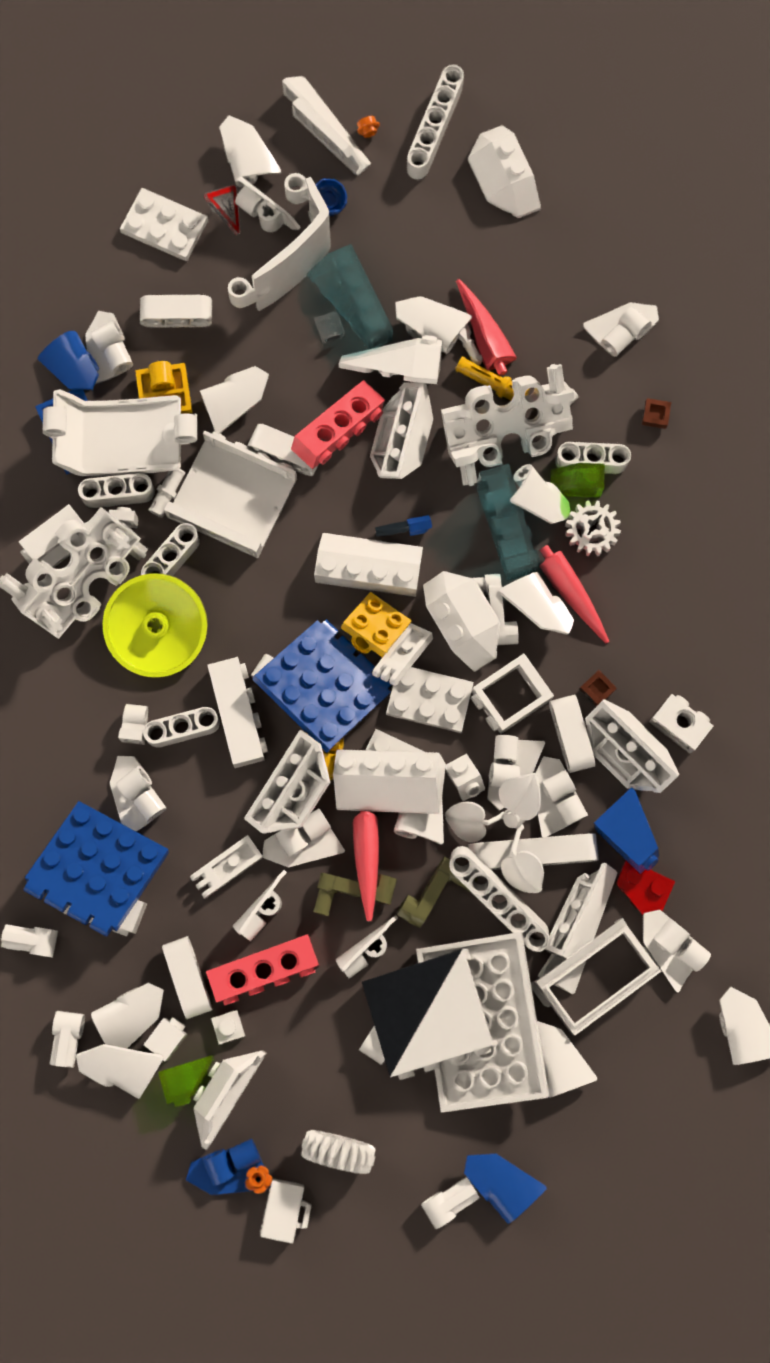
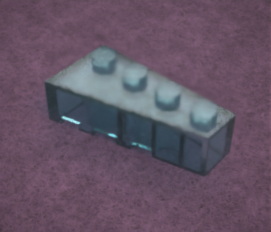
M505 464L479 472L476 489L506 581L535 573L538 564H540V557L537 549H533L531 543L532 533L530 527L526 525L524 509L510 502V498L517 491L510 465Z

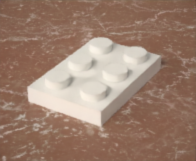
M141 188L120 230L121 233L187 262L208 223V216Z
M410 667L396 686L393 685L386 715L461 733L474 682Z

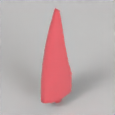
M457 279L456 283L466 311L472 315L470 323L475 336L477 350L482 355L484 366L489 371L496 369L499 376H504L508 373L505 365L515 361L517 357L487 309L460 279Z
M548 545L541 548L539 551L545 558V561L539 567L552 586L605 644L608 643V636L595 607L561 551L553 553Z
M360 811V814L353 819L354 855L366 920L372 921L379 864L378 817L371 813V811Z

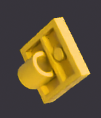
M157 361L151 363L149 368L135 370L139 398L176 395L181 398V414L193 413L185 363L171 365L167 361Z
M370 592L343 622L341 629L352 636L351 642L356 650L365 654L372 650L383 658L412 620Z

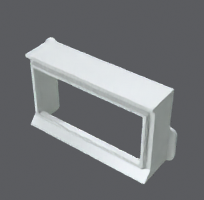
M623 918L615 921V924L531 984L532 990L545 1007L551 1006L571 1035H577L661 972L652 955L640 944ZM623 934L648 969L574 1023L549 987Z

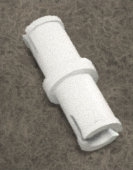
M183 470L168 471L162 485L159 484L157 487L158 493L148 509L149 512L163 518L164 509L168 501H171L172 498L175 499L177 495L175 491L185 475Z

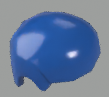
M322 178L315 184L328 207L329 216L339 214L347 204V192L343 184L335 179Z

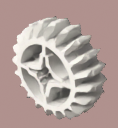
M310 1130L307 1131L303 1139L301 1155L305 1159L320 1165L347 1172L367 1174L371 1171V1167L374 1164L375 1148L368 1143L329 1132Z

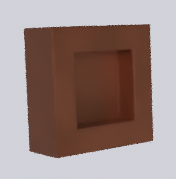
M647 398L642 425L666 429L669 422L671 402Z
M600 670L580 687V690L596 707L617 689Z

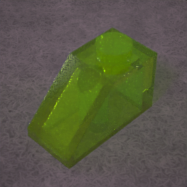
M576 463L552 469L550 483L554 484L564 496L601 497L604 490L605 464Z
M207 1056L159 1071L166 1103L174 1102L175 1107L190 1103V1097L196 1095L215 1060L214 1056Z

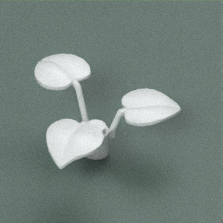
M536 773L506 780L499 789V798L507 810L489 820H484V809L473 802H460L451 806L446 811L445 816L449 826L460 839L466 842L474 843L480 841L486 834L485 825H490L500 819H503L507 827L516 828V834L510 851L512 857H506L502 860V874L510 885L520 891L527 893H539L542 891L544 869L539 858L528 851L516 853L521 831L524 829L523 823L526 820L533 819L540 810L541 791Z

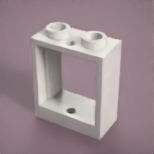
M70 505L64 507L19 541L24 548L20 553L29 564L36 558L40 562L42 560L54 568L70 556V552L57 542L60 538L55 534L66 521L76 520L84 524ZM79 533L72 535L71 541L77 539Z
M522 654L474 686L471 692L473 694L471 700L479 710L483 708L488 716L485 718L488 725L493 731L498 730L500 734L547 704L554 697L525 654ZM517 669L538 699L504 721L483 691Z

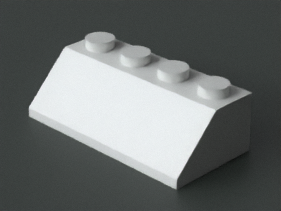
M322 533L314 572L315 583L416 597L423 547Z
M336 750L333 771L337 810L440 814L446 764L440 753Z

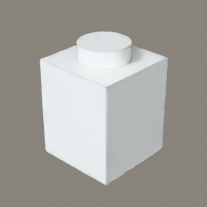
M174 1017L171 1020L163 1018L144 1043V1046L154 1054L163 1055V1060L168 1061L188 1035L183 1031L186 1026Z

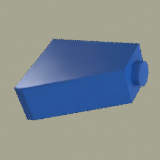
M631 787L594 822L595 831L641 874L645 869L649 871L659 861V850L636 791Z

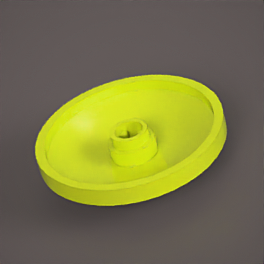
M159 573L140 575L122 584L109 599L104 611L102 624L104 639L112 656L129 671L146 677L169 676L190 665L198 656L205 643L208 627L205 608L196 592L182 580Z

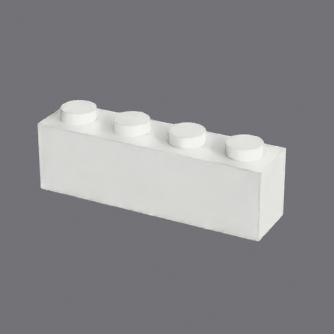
M238 657L208 664L234 768L265 761L263 753H267L268 749L265 738H259L257 728L262 726L258 712L253 713L251 704L255 703L252 688H246L244 679L249 678L245 663L240 664Z

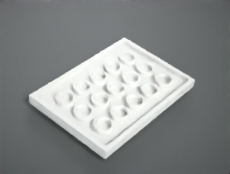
M522 932L416 949L418 963L461 949H468L471 960L467 961L492 1041L497 1040V1044L490 1046L492 1052L476 1056L475 1051L465 1054L466 1060L450 1064L449 1059L439 1062L441 1068L434 1070L441 1112L548 1098L549 1091Z

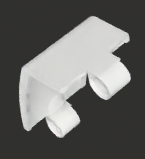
M293 173L287 176L284 183L285 195L290 203L301 204L307 200L309 201L308 215L311 224L291 244L252 275L253 288L244 278L238 277L230 281L228 293L233 306L243 308L256 302L258 311H261L298 285L329 252L331 246L329 210L311 176L306 178L299 173ZM295 186L301 187L299 190H292V189H291L292 187H295ZM237 290L245 291V293L241 295L234 294Z
M55 390L53 392V406L43 409V434L53 439V464L78 476H116L179 470L181 468V445L197 441V414H181V398L176 395L127 400L84 401L63 390Z

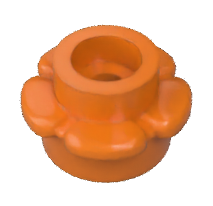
M374 116L364 117L357 122V133L363 135L364 138L372 137L377 134L380 123L376 122Z
M264 1166L252 1167L246 1173L245 1185L248 1190H253L256 1194L264 1193L272 1183V1176L269 1175V1170ZM257 1177L261 1178L260 1182H256Z

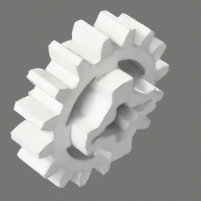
M586 501L584 508L578 504L575 508L576 512H570L568 517L571 520H567L565 527L570 529L566 531L565 536L572 537L569 544L570 546L577 544L578 553L585 549L586 556H589L591 551H595V554L600 556L601 549L609 552L611 549L610 544L616 545L618 540L615 537H618L621 533V530L616 528L620 525L621 521L614 520L617 512L609 513L608 504L602 508L600 507V501H596L594 506H591V503ZM604 519L607 521L609 528L605 527ZM598 522L597 528L588 535L589 528ZM577 528L581 530L582 537L579 536Z

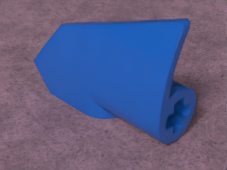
M76 331L63 333L53 340L38 356V360L68 389L93 390L99 376L97 371L100 369L93 356L86 351Z
M250 1139L230 1149H220L192 1161L186 1181L210 1195L248 1192L250 1190L245 1185L246 1173L252 1167L257 1168L264 1165L253 1139ZM257 1177L256 1182H260L261 1178Z
M496 1153L467 1155L464 1174L485 1200L492 1204L507 1224L520 1216L547 1188L544 1184Z

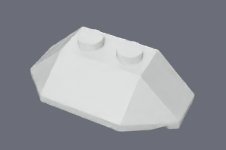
M502 125L481 133L468 157V162L487 202L512 213L517 218L541 210L533 172L514 133Z
M403 383L399 388L400 391L383 408V414L380 417L370 453V458L380 478L402 479L422 464L433 423L428 388L425 383Z
M443 571L425 583L423 588L426 607L451 650L474 672L496 659L501 623L475 579Z
M603 700L585 718L587 734L594 756L626 788L630 789L632 787L635 790L661 793L680 775L667 748L629 711Z
M299 730L244 817L247 822L264 834L301 828L330 784L321 744L304 731Z
M261 1050L223 1060L221 1064L216 1062L208 1074L212 1078L207 1087L202 1085L193 1098L197 1102L194 1106V1113L201 1147L205 1150L212 1144L267 1054L265 1051Z

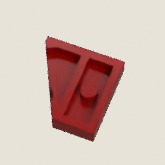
M625 860L615 884L643 916V913L656 910L663 911L676 881L653 870L648 871L645 869L640 874Z

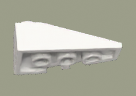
M422 336V338L343 355L339 362V368L363 373H371L374 370H378L384 377L390 378L392 375L399 374L404 375V381L437 384L440 372L442 340H437L435 336Z

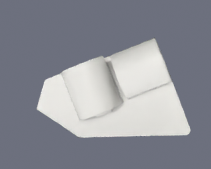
M228 116L220 125V131L226 157L231 165L236 185L239 187L245 186L237 180L238 177L244 178L253 185L257 181V175L281 174L279 166L255 128L244 121Z
M237 178L245 186L236 196L235 203L250 216L256 217L258 215L263 230L275 232L283 224L292 230H299L301 228L295 219L282 207L244 178Z
M421 296L395 302L396 319L406 325V331L415 339L422 338V336L437 337V340H442V352L445 354L450 352L458 339L460 331L472 319L470 314Z
M630 302L584 322L583 327L601 347L616 357L634 339H641L659 322L657 306Z
M98 311L85 333L87 351L93 356L100 369L97 371L99 376L95 384L114 378L128 371L133 366L123 343L125 340L115 315Z
M254 366L228 376L223 383L200 390L215 432L222 433L262 400L269 377L268 373Z
M526 464L516 471L513 479L520 488L510 498L511 503L550 524L570 519L568 517L570 514L569 502L554 484L544 481L530 464Z
M539 572L513 581L498 591L501 596L514 605L540 629L569 634L574 620L563 601L558 596H552Z
M511 735L495 736L494 763L491 764L489 771L487 799L499 811L504 808L499 798L501 785L510 778L533 773L545 745L544 741L518 740V737Z
M117 756L110 780V787L121 824L137 832L161 815L167 808L151 787L152 781L136 757Z
M543 756L536 771L541 791V806L538 818L542 837H547L585 818L588 814L560 759Z
M442 801L440 814L399 813L394 833L410 839L420 836L443 845Z
M318 808L309 815L301 828L279 831L264 840L262 856L283 866L292 867L344 853L345 849Z
M285 870L281 872L233 925L239 935L242 934L250 942L267 924L259 915L262 913L263 915L272 916L281 909V898L273 889L287 873ZM274 897L276 900L273 903L276 905L273 910L270 908L265 910L263 908L265 900Z
M661 910L643 913V943L674 990L679 992L693 970L696 972L701 970L709 961L711 954L695 941L685 929Z
M397 915L335 959L341 971L349 979L369 965L363 956L364 953L371 957H379L385 953L387 941L382 934L398 919ZM380 939L383 943L380 945L382 950L378 953L375 950L370 951L368 947L375 940Z
M146 983L139 988L136 987L116 998L117 1000L91 1012L93 1022L104 1043L127 1049L159 1018L164 990Z
M730 987L719 1000L722 1010L719 1017L723 1034L728 1038L733 1065L769 1059L770 1025L757 1000Z
M537 1021L549 1098L597 1081L596 1075L563 1030Z
M102 1044L78 1053L76 1059L79 1072L101 1085L108 1087L115 1085L140 1099L161 1064L163 1055Z

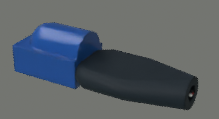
M426 515L375 527L377 537L409 531L410 536L426 533L428 529L432 528L430 516Z

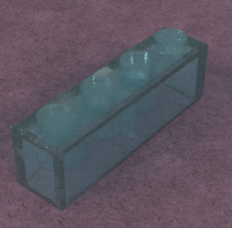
M352 244L328 253L307 273V277L318 286L320 292L325 298L330 300L336 307V311L347 320L353 331L369 349L379 347L393 340V328Z

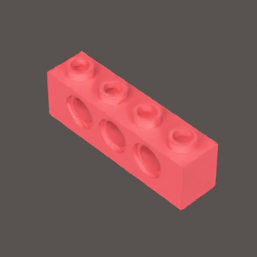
M363 380L296 434L291 450L311 469H314L319 464L324 465L331 458L335 450H342L353 435L359 436L370 421L376 422L381 417L385 399Z
M307 934L208 970L206 974L216 1002L223 1001L225 1006L239 1001L238 995L248 992L249 996L264 992V986L273 982L275 987L290 982L289 977L299 973L300 978L315 973L314 967L319 966ZM287 954H292L297 959L296 966L290 970L282 966V959ZM263 963H267L271 967V974L266 979H261L257 975V968ZM238 972L243 973L246 978L245 985L241 988H235L231 982L233 975Z

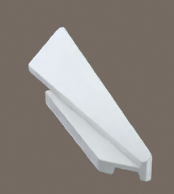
M302 76L290 77L282 81L283 94L292 102L293 116L357 177L371 165L370 161L306 78Z
M602 863L598 871L590 875L584 873L577 877L549 935V944L545 950L552 954L538 975L539 978L543 977L595 938L617 876V871L608 864ZM586 961L553 985L570 994H574Z

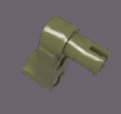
M444 856L419 900L408 894L401 903L396 915L420 928L447 882L452 881L468 892L471 891L451 872L449 867L450 859Z
M321 873L317 885L319 892L313 913L329 916L334 893L340 892L361 898L359 882ZM378 874L375 902L391 905L397 879Z

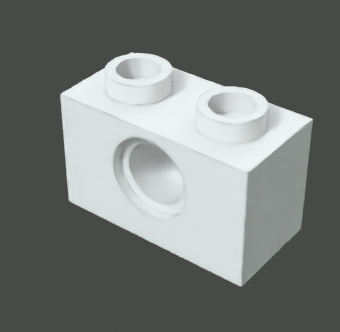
M673 694L666 699L649 721L650 724L689 754L696 750L713 727L708 716L700 711L696 713L689 707L686 699L679 695L674 696ZM678 716H683L688 720L687 728H682L678 725Z

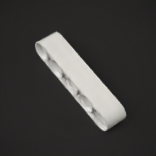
M449 65L443 70L409 150L407 173L413 179H423L428 174L461 95L464 73L461 67L457 65ZM432 121H438L440 123L434 124L432 123ZM428 141V142H430L431 144H428V145H427V144H423L422 142ZM421 162L422 165H415L413 163Z
M595 833L519 839L516 849L517 854L521 851L533 853L539 858L542 866L599 860ZM514 840L468 844V848L491 870L501 869L502 860L506 857H512L510 851Z
M464 846L455 848L450 857L449 867L451 872L512 933L522 932L524 945L535 952L545 950L549 944L548 926L471 849ZM459 857H464L469 863L466 866H459L455 860ZM484 876L488 881L480 885L474 881V878ZM496 895H503L506 897V901L497 903L492 898ZM520 913L525 916V919L515 921L511 917L514 914ZM534 932H540L544 936L539 940H535L530 935Z

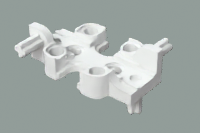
M552 364L550 367H547L549 384L540 385L532 376H522L512 380L514 397L507 405L500 406L494 403L491 386L484 385L471 389L465 397V404L441 409L448 453L455 466L460 467L464 486H473L474 483L478 482L474 464L478 459L486 467L502 465L501 441L506 435L510 433L518 434L521 437L524 453L529 452L531 457L543 455L550 450L553 435L573 429L569 402L575 400L574 392L564 381L561 364ZM529 388H534V392L531 395L525 396V392ZM484 399V405L482 407L476 408V403L479 400ZM530 408H537V416L534 419H526V411ZM480 420H488L489 427L485 431H478L476 429V425ZM542 435L538 442L532 443L536 436ZM493 447L491 453L483 454L486 448Z
M102 507L88 522L82 524L76 520H69L64 522L55 532L60 538L57 542L64 549L68 550L71 555L70 562L66 567L55 569L42 560L40 562L34 558L28 565L25 573L29 583L23 585L8 573L0 577V588L13 596L11 600L20 612L58 639L75 619L84 622L88 621L100 610L102 604L89 594V585L94 579L105 578L117 586L123 582L129 573L130 567L129 563L125 560L126 556L130 554L138 561L146 557L145 553L148 549L139 542L141 538L125 523L117 520ZM79 533L78 538L71 541L72 535ZM101 547L103 550L102 555L97 559H91L90 552L92 549ZM117 561L116 566L109 569L110 565ZM46 573V576L43 580L37 581L38 577L41 574ZM61 588H69L70 590L68 597L65 599L57 598V593ZM80 602H85L81 608H76Z

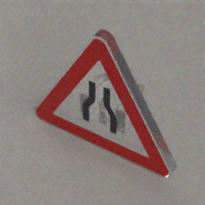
M233 184L205 193L203 197L209 204L212 213H217L235 235H239L241 231L239 206L235 203L236 196L238 195L236 185Z

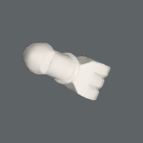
M466 324L460 331L458 338L462 341L463 347L471 358V362L480 365L482 363V355L479 354L474 340L470 338L471 331L468 324Z

